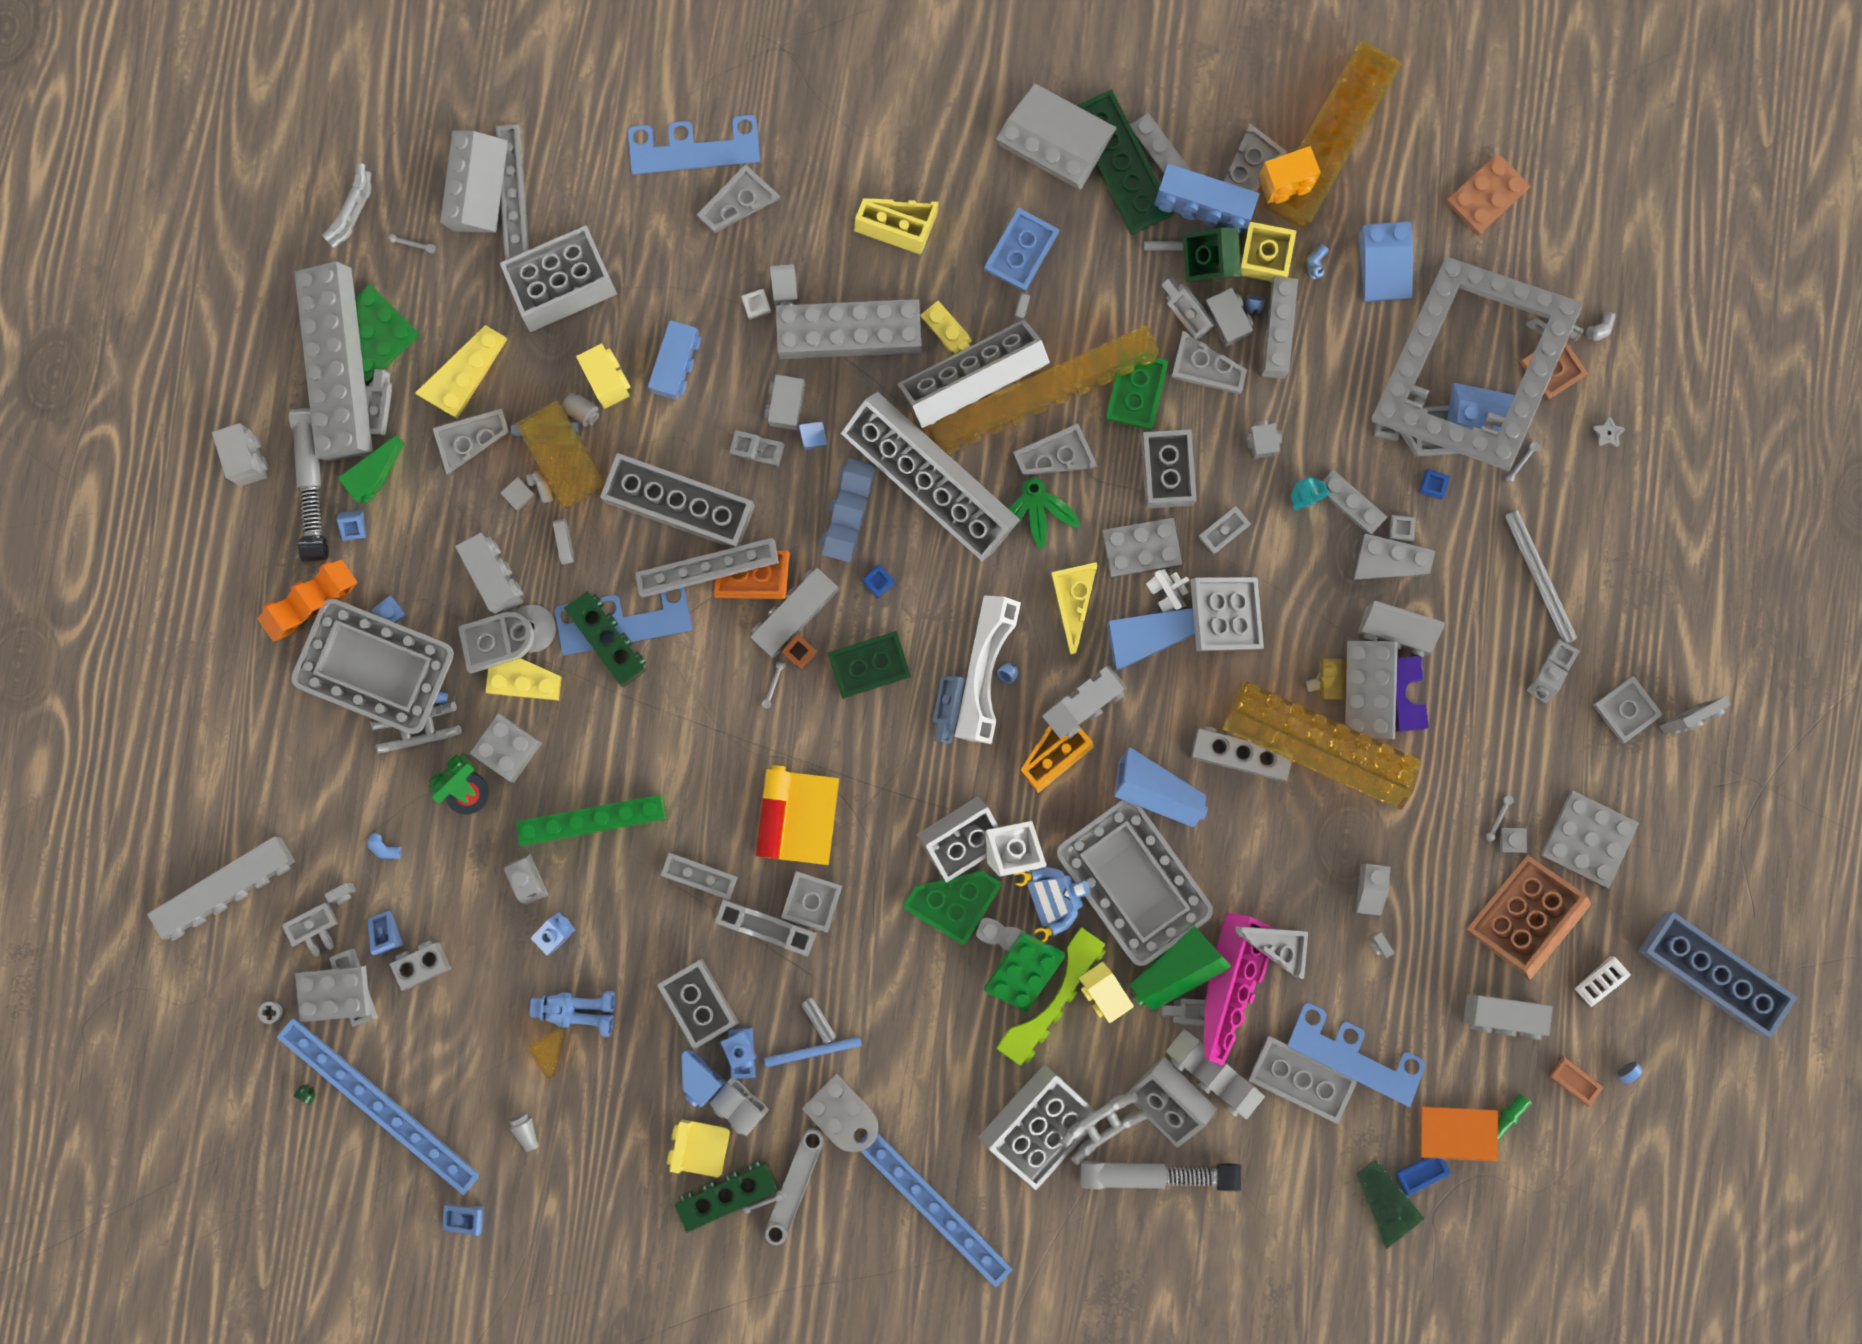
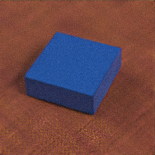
M1427 469L1419 493L1442 500L1450 476Z
M880 564L862 579V582L877 599L895 584V581Z

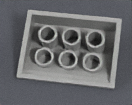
M1034 84L1007 119L996 140L1000 147L1081 191L1114 134L1116 127L1045 88Z
M587 225L500 263L520 314L530 332L617 295Z
M1044 1063L978 1138L993 1154L1037 1190L1087 1134L1085 1131L1077 1139H1074L1068 1147H1064L1060 1140L1067 1133V1130L1096 1111Z

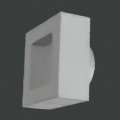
M1500 828V852L1527 853V828Z
M345 883L324 895L328 903L337 902L338 905H341L351 900L350 895L357 891L353 883Z
M1376 932L1369 937L1372 942L1369 944L1370 948L1377 957L1380 955L1382 958H1388L1395 954L1382 932Z

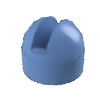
M1247 296L1245 302L1247 312L1252 314L1255 310V314H1259L1264 308L1265 299L1258 296Z
M1005 663L997 670V676L1003 683L1012 684L1018 676V669L1016 666L1013 667L1012 663Z

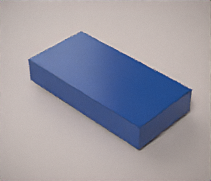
M1422 1158L1395 1173L1406 1196H1410L1451 1174L1445 1160L1438 1158Z

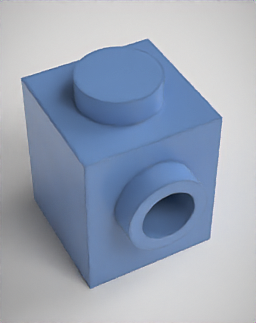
M559 912L548 919L531 939L548 956L557 950L576 929Z
M745 1030L721 1041L732 1069L739 1067V1070L742 1071L754 1065L752 1060L756 1059L757 1056ZM737 1048L743 1050V1056L737 1054Z

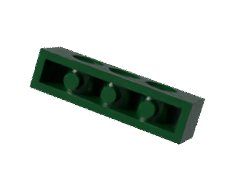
M587 591L564 607V609L620 686L624 688L647 671L643 666L647 662L639 652L634 654L629 646L633 643L625 632L620 634L615 628L618 623L611 613L607 615L601 608L604 606V603L595 593L592 596ZM591 613H598L599 621L594 625H590L588 623V616ZM606 632L613 633V641L609 644L602 643V636ZM625 651L628 655L626 662L622 664L617 663V653Z
M758 1160L746 1166L748 1170L739 1174L736 1170L725 1175V1181L716 1184L714 1180L701 1186L703 1191L696 1194L689 1191L679 1196L680 1201L675 1204V1208L686 1233L778 1192L779 1187L768 1162L761 1164V1161ZM745 1178H751L755 1182V1189L751 1191L744 1189L742 1181ZM721 1189H729L733 1194L732 1199L729 1201L723 1200L720 1197ZM699 1199H706L710 1204L709 1210L701 1211L697 1206V1201Z

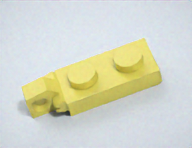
M936 301L920 315L922 321L951 353L957 354L970 347L969 344L972 340L968 333L939 301Z

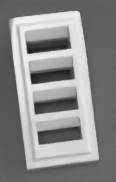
M1610 956L1574 989L1590 1007H1593L1628 979L1631 974L1616 957ZM1611 966L1619 974L1617 977L1609 970ZM1604 973L1611 982L1608 984L1601 974ZM1595 979H1596V980L1601 984V986L1603 987L1602 990H1600V989L1593 983V981H1594ZM1587 985L1596 994L1594 997L1585 989Z

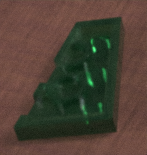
M1374 1159L1357 1173L1386 1249L1425 1219L1423 1214L1377 1159Z

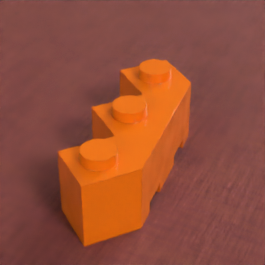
M342 559L334 563L328 561L319 567V573L313 580L305 583L300 581L290 588L291 592L286 599L277 603L275 601L267 603L262 608L263 612L257 619L272 641H278L301 629L299 625L306 620L315 619L319 609L325 605L324 602L326 600H342L358 582Z

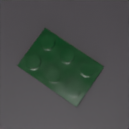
M897 631L828 652L842 699L911 678Z

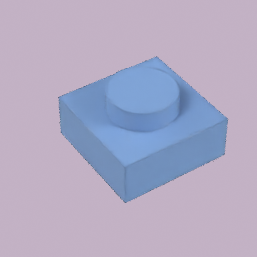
M391 595L372 609L375 615L394 623H398L407 616Z

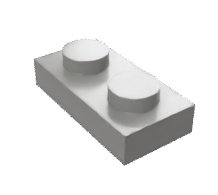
M1235 506L1201 533L1198 538L1214 555L1247 529L1251 523Z

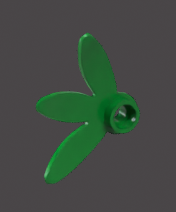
M1038 478L1027 479L1022 485L1023 496L1018 498L1008 508L1020 521L1027 509H1029L1031 532L1038 548L1045 546L1047 536V520L1044 507L1063 523L1074 528L1080 526V521L1074 511L1056 496L1046 493L1045 484ZM1033 485L1038 487V491L1035 493L1029 490Z

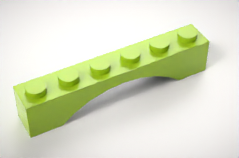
M1079 927L1066 946L1067 961L1065 975L1054 999L1034 1018L1010 1027L996 1048L1020 1066L1023 1062L1028 1064L1036 1053L1032 1049L1037 1042L1041 1044L1050 1033L1047 1030L1048 1026L1052 1021L1056 1024L1064 1012L1061 1010L1062 1006L1066 1001L1070 1003L1078 992L1075 988L1080 982L1079 978L1090 971L1089 968L1094 961L1098 963L1106 952L1103 949L1106 944L1082 927Z

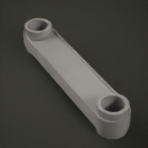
M808 1129L802 1136L781 1191L786 1193V1199L784 1201L777 1200L765 1230V1239L771 1245L782 1244L788 1235L824 1144V1135L818 1129ZM809 1134L818 1135L820 1143L817 1146H810L807 1143L806 1138ZM774 1227L781 1229L783 1237L773 1239L770 1236V1229Z

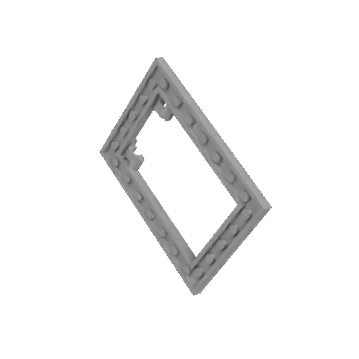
M1445 257L1375 409L1372 422L1510 471L1583 303ZM1458 289L1549 319L1506 417L1489 412L1481 429L1474 427L1472 430L1427 414L1428 410L1423 409L1429 390L1415 386ZM1410 395L1416 397L1415 402L1408 399ZM1495 425L1501 427L1499 432L1493 430Z

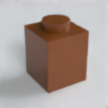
M799 634L782 650L783 655L799 670H802L817 654L816 650Z

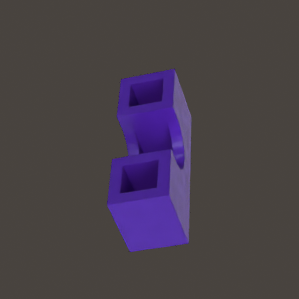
M1421 656L1397 658L1395 732L1418 731L1429 728L1426 704H1413L1406 697V688L1409 683L1424 680Z

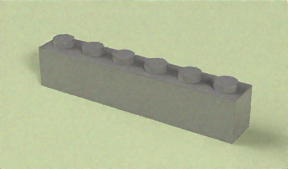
M274 836L147 915L161 939H171L174 941L185 934L184 930L190 926L195 928L206 922L205 917L211 913L216 915L227 909L226 904L233 900L237 902L249 895L247 891L254 887L259 889L270 882L268 878L275 874L280 876L291 869L290 865L296 861L283 839Z

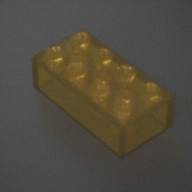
M556 400L515 423L562 508L568 509L604 488L606 481L561 402Z

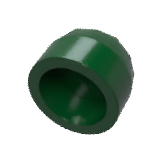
M306 1084L300 1086L293 1097L311 1105L316 1094L314 1088H309V1085Z

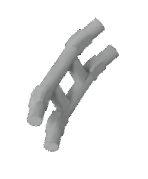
M355 164L352 188L338 217L322 234L334 249L351 236L353 226L371 194V172L365 171L364 164Z
M455 702L432 708L424 727L426 734L411 737V734L400 730L402 739L376 744L377 754L398 751L460 735L462 729L459 725L435 731L432 717L456 711L457 706ZM377 720L370 721L372 730L391 728V726Z
M1135 1092L1113 1098L1108 1104L1082 1121L1075 1123L1067 1130V1133L1060 1140L1064 1147H1068L1074 1139H1077L1085 1131L1090 1137L1071 1157V1160L1076 1165H1079L1085 1157H1088L1091 1152L1096 1150L1095 1148L1124 1129L1136 1125L1138 1122L1148 1119L1146 1110L1127 1114L1120 1120L1114 1112L1138 1101ZM1106 1117L1111 1127L1099 1134L1094 1124Z

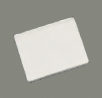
M1032 821L986 830L987 864L999 877L1046 867Z

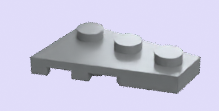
M745 164L697 214V217L716 233L779 200L780 195Z
M1182 331L1171 378L1241 395L1247 369L1226 356L1218 354L1208 348V345L1203 342L1200 343L1192 338L1190 334Z
M1079 424L1013 452L1014 459L1022 476L1098 468Z
M1364 534L1353 581L1429 575L1435 550Z

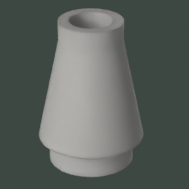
M523 1113L509 1121L511 1126L509 1130L523 1146L525 1152H529L539 1146L532 1117H528L527 1113Z

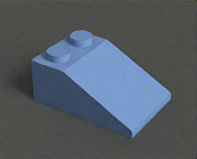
M1411 222L1363 225L1358 233L1364 302L1412 299L1413 238Z

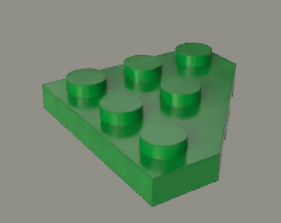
M370 283L355 297L364 379L368 384L373 381L375 369L384 370L420 336Z
M979 871L957 876L947 883L941 880L914 887L902 908L965 946L1003 883L987 873Z

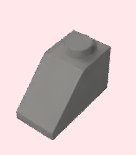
M794 264L770 266L775 307L779 305H799L797 276Z
M1361 864L1356 913L1381 916L1388 894L1391 867Z

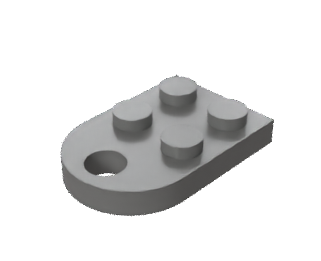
M504 612L458 627L467 672L470 674L523 657L530 650L534 641V630L531 623L516 612ZM521 627H525V635L517 639L516 631Z
M836 1074L802 1108L827 1137L844 1151L861 1152L870 1147L877 1137L879 1126L875 1113L839 1074ZM860 1129H865L868 1133V1138L863 1143L857 1142L855 1137L856 1132Z

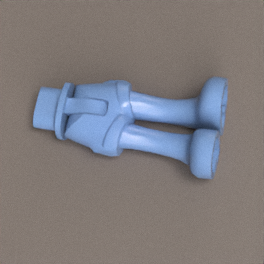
M607 990L603 993L602 997L595 999L575 998L569 992H561L558 995L552 996L543 995L542 998H532L530 1017L540 1018V1021L556 1024L559 1028H569L570 1024L591 1025L599 1028L601 1036L610 1037L613 1030L614 1015L583 1014L575 1012V1009L614 1012L615 993L614 991Z

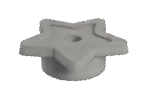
M1611 417L1607 418L1604 425L1593 427L1599 439V446L1611 444L1615 447L1619 446V435L1624 432L1625 428L1615 426Z

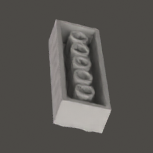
M919 299L776 306L779 359L922 353Z
M1023 319L897 385L908 409L921 428L934 424L937 420L947 415L954 414L957 410L968 404L977 402L980 398L990 393L997 392L1000 388L1020 380L1023 376L1033 371L1040 370L1043 366L1049 364L1050 361L1042 340Z
M619 453L615 456L600 496L601 500L606 504L730 548L741 545L755 507L753 501Z

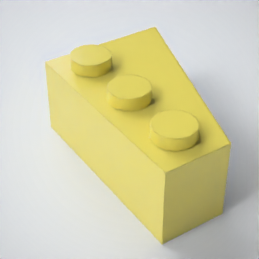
M863 198L855 218V232L921 255L936 219L939 202L931 201V204L909 200L906 203L893 202V200Z

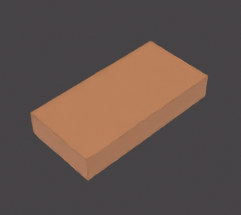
M1564 1056L1560 1058L1548 1074L1551 1079L1588 1107L1591 1106L1604 1088Z

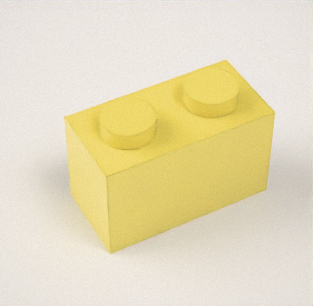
M1101 962L1079 978L1084 985L1081 991L1088 1001L1093 999L1095 1004L1092 1005V1008L1099 1018L1104 1016L1111 1023L1134 1007L1104 962Z

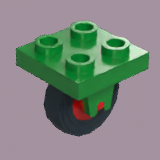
M464 752L460 756L455 755L448 761V767L442 773L437 772L429 780L430 794L438 804L446 799L450 808L457 813L473 814L481 810L488 801V784L481 775L473 772L475 769L471 759Z

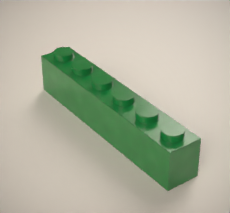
M655 795L527 819L515 823L519 846L526 847L668 820L664 796Z

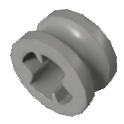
M274 1001L265 1002L258 1010L259 1019L266 1024L276 1023L283 1016L281 1004ZM268 1006H272V1010H276V1015L272 1016L273 1019H270V1016L265 1014V1011L270 1009Z

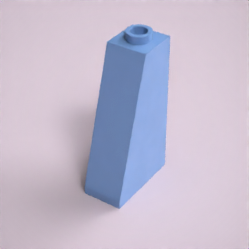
M1193 608L1111 620L1107 623L1115 671L1128 667L1195 635Z
M1128 747L1118 762L1114 797L1191 827H1195L1200 819L1203 820L1205 818L1208 807L1205 806L1206 795L1130 747Z

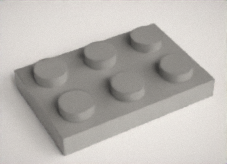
M1174 518L1102 531L1111 578L1182 566Z
M1726 696L1705 701L1659 726L1664 734L1673 732L1675 735L1688 730L1692 731L1704 725V721L1710 718L1711 720L1724 714V708L1731 704Z
M366 966L295 973L300 1022L371 1015Z

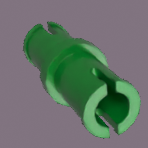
M1521 1093L1518 1094L1507 1109L1503 1108L1501 1111L1502 1114L1498 1118L1499 1140H1501L1513 1124L1517 1125L1519 1123V1117L1532 1105V1102Z

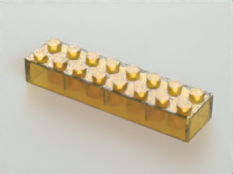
M1363 40L1360 41L1298 148L1300 150L1311 146L1321 172L1313 188H1311L1312 191L1302 196H1298V194L1291 195L1288 200L1276 204L1275 201L1267 203L1266 209L1303 230H1307L1403 62Z
M1242 680L1231 701L1222 729L1397 809H1403L1414 792L1421 760L1401 752L1388 744L1370 738L1366 734L1348 728L1344 724L1326 718L1322 714L1304 708L1300 704L1284 699L1278 694L1262 689L1256 684Z

